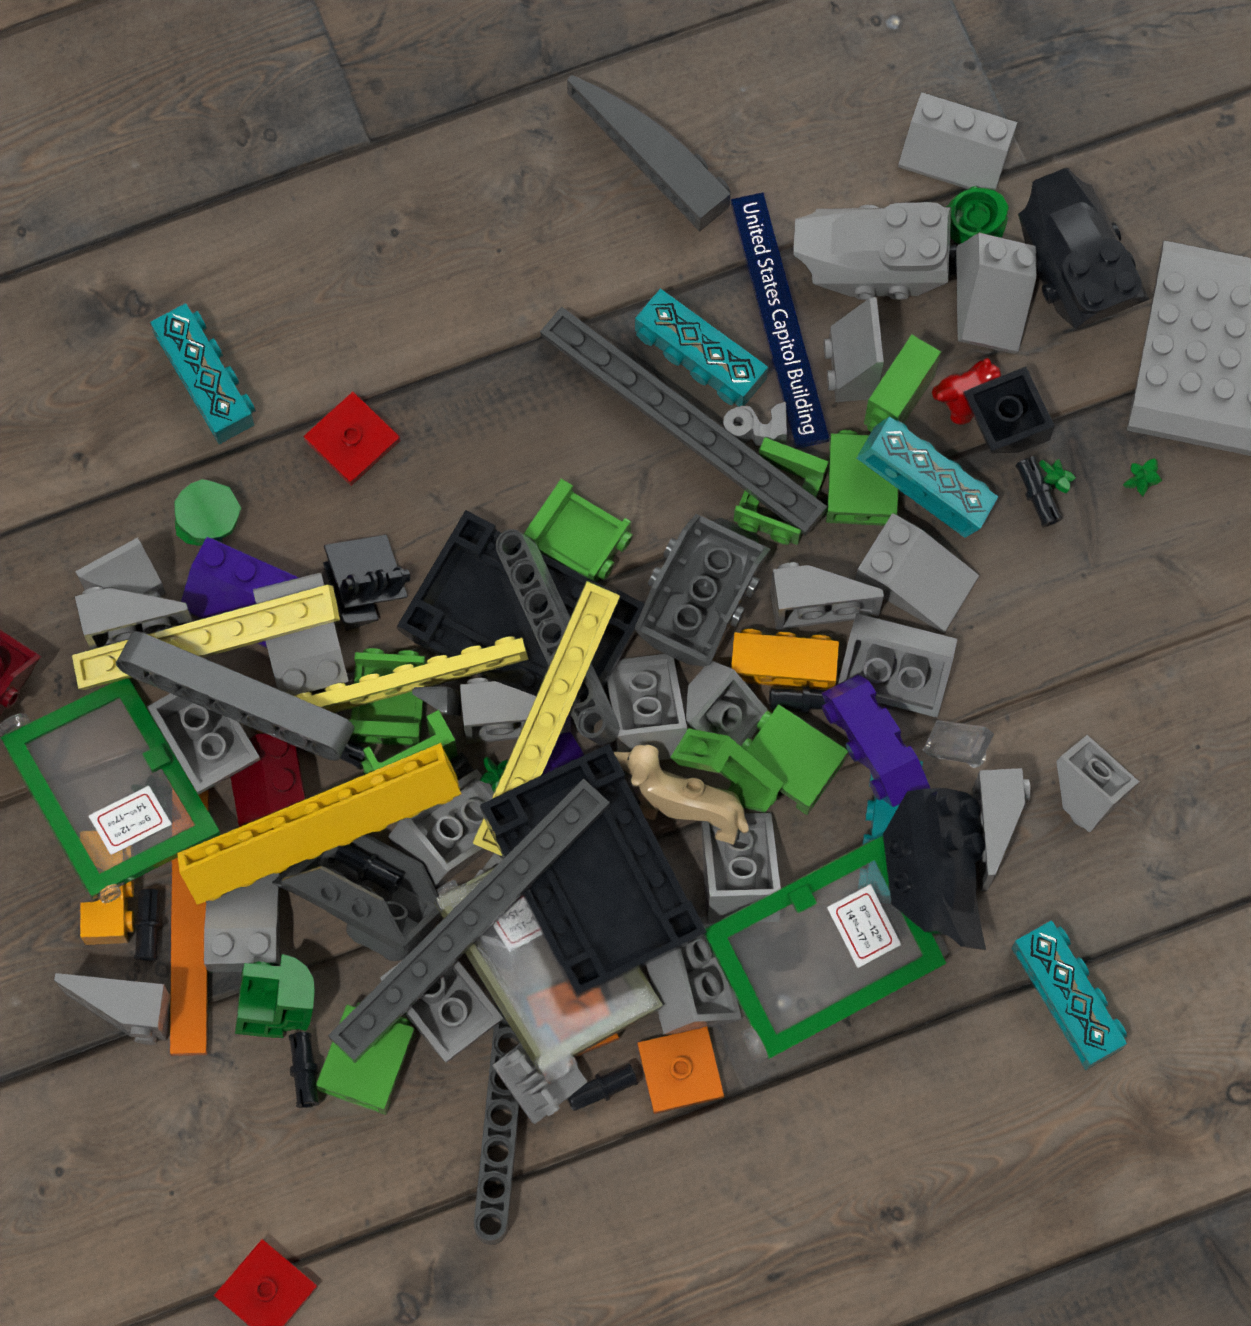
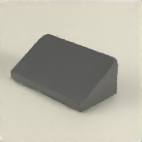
M414 687L412 689L414 696L444 714L460 716L461 691L457 688Z

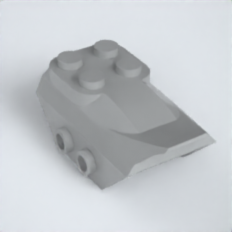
M921 202L894 203L885 208H878L874 205H862L859 208L816 209L812 214L795 219L794 256L800 259L810 270L813 284L850 297L867 300L875 296H889L891 299L903 300L909 296H919L948 283L951 207H943L938 203Z

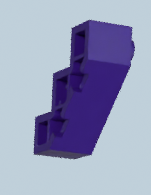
M856 675L822 692L826 703L822 705V710L830 724L834 723L845 730L849 742L846 743L847 751L854 762L858 761L869 768L873 780L870 781V787L879 801L883 800L890 806L895 807L901 803L907 791L931 789L917 755L911 746L906 747L900 736L901 730L887 708L882 709L878 705L875 698L877 696L876 691L867 679Z

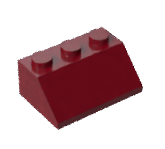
M266 733L257 734L249 738L261 760L230 777L239 827L306 800L297 746Z

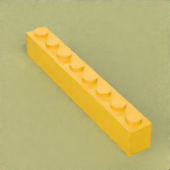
M439 743L177 853L180 874L197 905L206 901L216 900L234 889L250 886L256 880L265 876L281 873L288 869L289 866L306 859H314L323 852L337 846L348 845L356 838L371 832L381 831L388 825L404 818L415 817L421 811L435 805L450 802L454 797L462 794L457 775L442 744Z

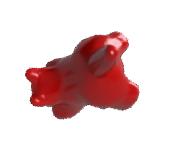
M985 358L983 361L974 364L963 374L949 375L941 380L938 385L933 387L932 397L949 408L951 413L950 420L953 423L965 425L972 420L973 414L963 395V391L1001 377L1000 368L992 364L989 358Z

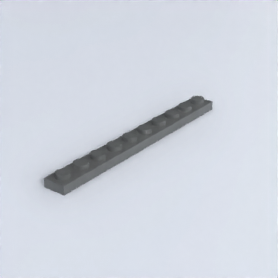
M562 306L540 331L541 337L791 526L801 529V533L804 536L811 531L826 513L827 506Z
M583 779L328 1035L329 1039L356 1063L607 810L610 802Z

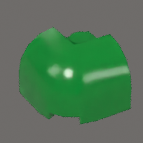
M284 954L281 955L279 966H272L262 961L244 963L239 988L235 1034L284 1038L285 1031L296 1029L306 1031L311 1022L315 994L314 979L307 966L295 957Z

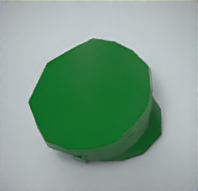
M972 186L969 190L960 192L946 206L951 207L950 239L958 245L977 233L1002 238L1007 225L1009 205L1002 194L994 190Z
M201 479L183 489L174 501L176 535L187 544L201 546L206 537L222 542L224 537L232 534L238 522L241 507L230 487Z

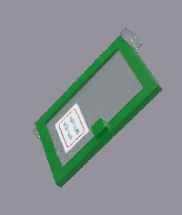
M129 678L102 687L31 722L27 714L21 713L5 719L0 724V739L12 763L92 901L100 898L102 903L114 901L121 894L120 886L178 858L177 853L220 836L218 827Z
M883 836L863 844L705 928L707 931L705 938L751 1026L743 1030L741 1035L748 1051L758 1064L947 964L943 956L949 953L947 945L940 935L933 937L932 933L924 932L891 904Z

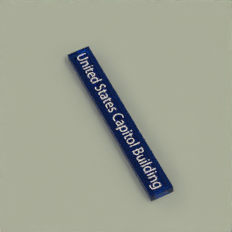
M764 193L731 199L730 204L782 400L786 402V415L795 448L799 449L829 442L828 430Z

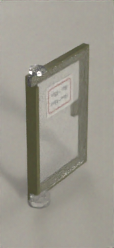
M493 869L460 886L456 880H451L442 885L437 890L440 896L434 900V904L442 917L445 918ZM522 895L465 952L547 1084L563 1078L578 1066L574 1056L660 1010L663 1006L640 968L576 998L563 977Z

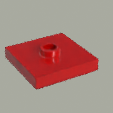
M353 391L303 436L304 441L350 486L401 441L400 436Z
M261 1239L215 1293L214 1297L248 1326H286L318 1286L267 1242Z

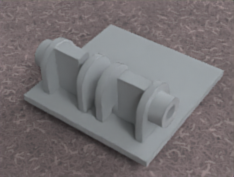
M547 1023L535 1031L546 1050L560 1043ZM521 1043L492 1065L533 1124L539 1122L546 1115L550 1116L560 1109L558 1105L587 1083V1080L572 1059L540 1075Z

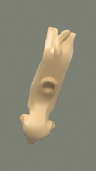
M637 745L631 752H614L623 771L632 775L631 783L634 792L641 802L639 807L645 818L655 820L657 811L660 810L666 816L675 819L708 821L721 829L717 830L715 839L730 844L735 843L738 837V829L744 834L749 831V825L744 816V808L740 803L739 797L734 792L706 785L698 778L687 779L661 770L658 758L659 751L654 746Z

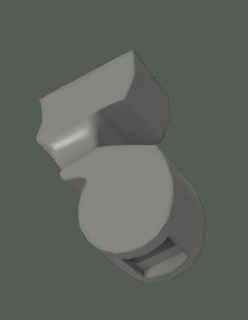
M786 402L777 404L771 409V421L768 424L759 422L750 406L735 407L724 416V429L744 444L753 439L755 446L762 445L765 437L786 445Z

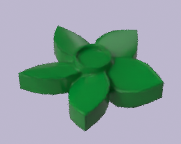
M1155 458L1150 459L1143 467L1140 464L1132 463L1131 472L1135 476L1128 479L1123 486L1125 488L1137 487L1138 493L1143 497L1148 487L1157 485L1162 481V478L1156 473L1158 461Z
M1057 459L1052 466L1044 460L1039 462L1042 469L1048 473L1044 477V482L1050 483L1051 486L1055 484L1059 491L1067 493L1070 490V483L1076 477L1071 472L1062 469L1060 459Z
M485 757L483 760L488 772L481 776L480 781L492 785L491 788L495 792L508 760H504L496 766L490 758Z

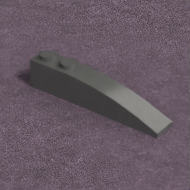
M573 75L567 79V94L699 232L730 207L731 191L729 186L722 178H715L708 171V166L700 155H693L662 126L630 104Z

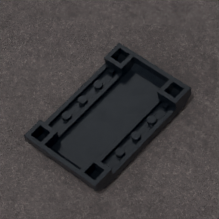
M465 510L399 621L397 629L414 643L439 656L446 655L448 658L461 655V651L468 647L481 646L483 649L494 646L495 641L501 638H522L528 660L475 675L488 679V682L496 681L536 696L549 665L497 553L496 541L502 533L496 530V525ZM521 543L515 546L513 555L520 550ZM541 554L570 618L586 581L614 592ZM534 572L528 576L526 584L532 581ZM618 589L614 593L620 595L619 600L591 661L602 688L605 686L636 631L635 626L645 603ZM548 601L541 605L540 613L546 610ZM561 630L554 635L553 643L557 642L561 637ZM585 690L582 693L581 703L587 699L589 690ZM570 714V723L572 725H575L574 720Z
M610 744L480 805L486 824L503 858H505L583 779L610 802L607 810L522 894L563 977L576 998L707 934L691 900L688 901L633 796L625 780V773Z

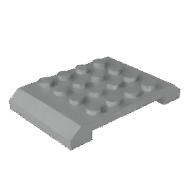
M1163 241L1127 431L1251 456V258Z

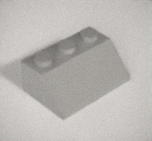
M921 92L898 167L965 189L977 186V188L996 191L1013 141L1017 122Z
M856 613L838 684L856 675H860L867 679L875 689L877 695L875 698L878 703L938 718L954 658L957 639Z
M699 917L705 928L712 925L707 923V917ZM705 936L646 964L651 987L663 1004L662 1008L658 1010L663 1034H677L703 1027L711 1028L742 1020L737 999Z

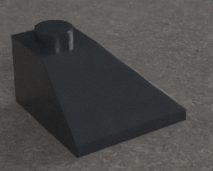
M1027 367L963 391L967 404L991 453H1019L1051 439L1055 425Z

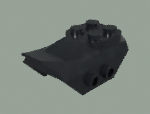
M1063 168L1033 181L1029 201L1026 207L1018 213L1025 244L1036 246V275L1039 276L1043 284L1041 288L1046 302L1053 304L1056 312L1075 329H1079L1150 300L1136 270L1132 254L1120 242L1121 234L1116 223L1110 222L1092 185L1083 182L1069 168Z
M932 788L907 791L883 833L891 904L924 932L947 935L958 943L960 947L986 950L976 897L975 862L982 858L985 849L979 820L980 806L977 800L970 794L958 790Z

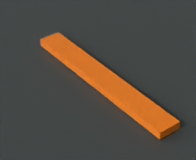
M174 789L172 837L195 826ZM208 789L198 796L209 812ZM178 858L172 860L170 1055H207L208 971L204 965L206 902L199 905L196 904L180 874Z

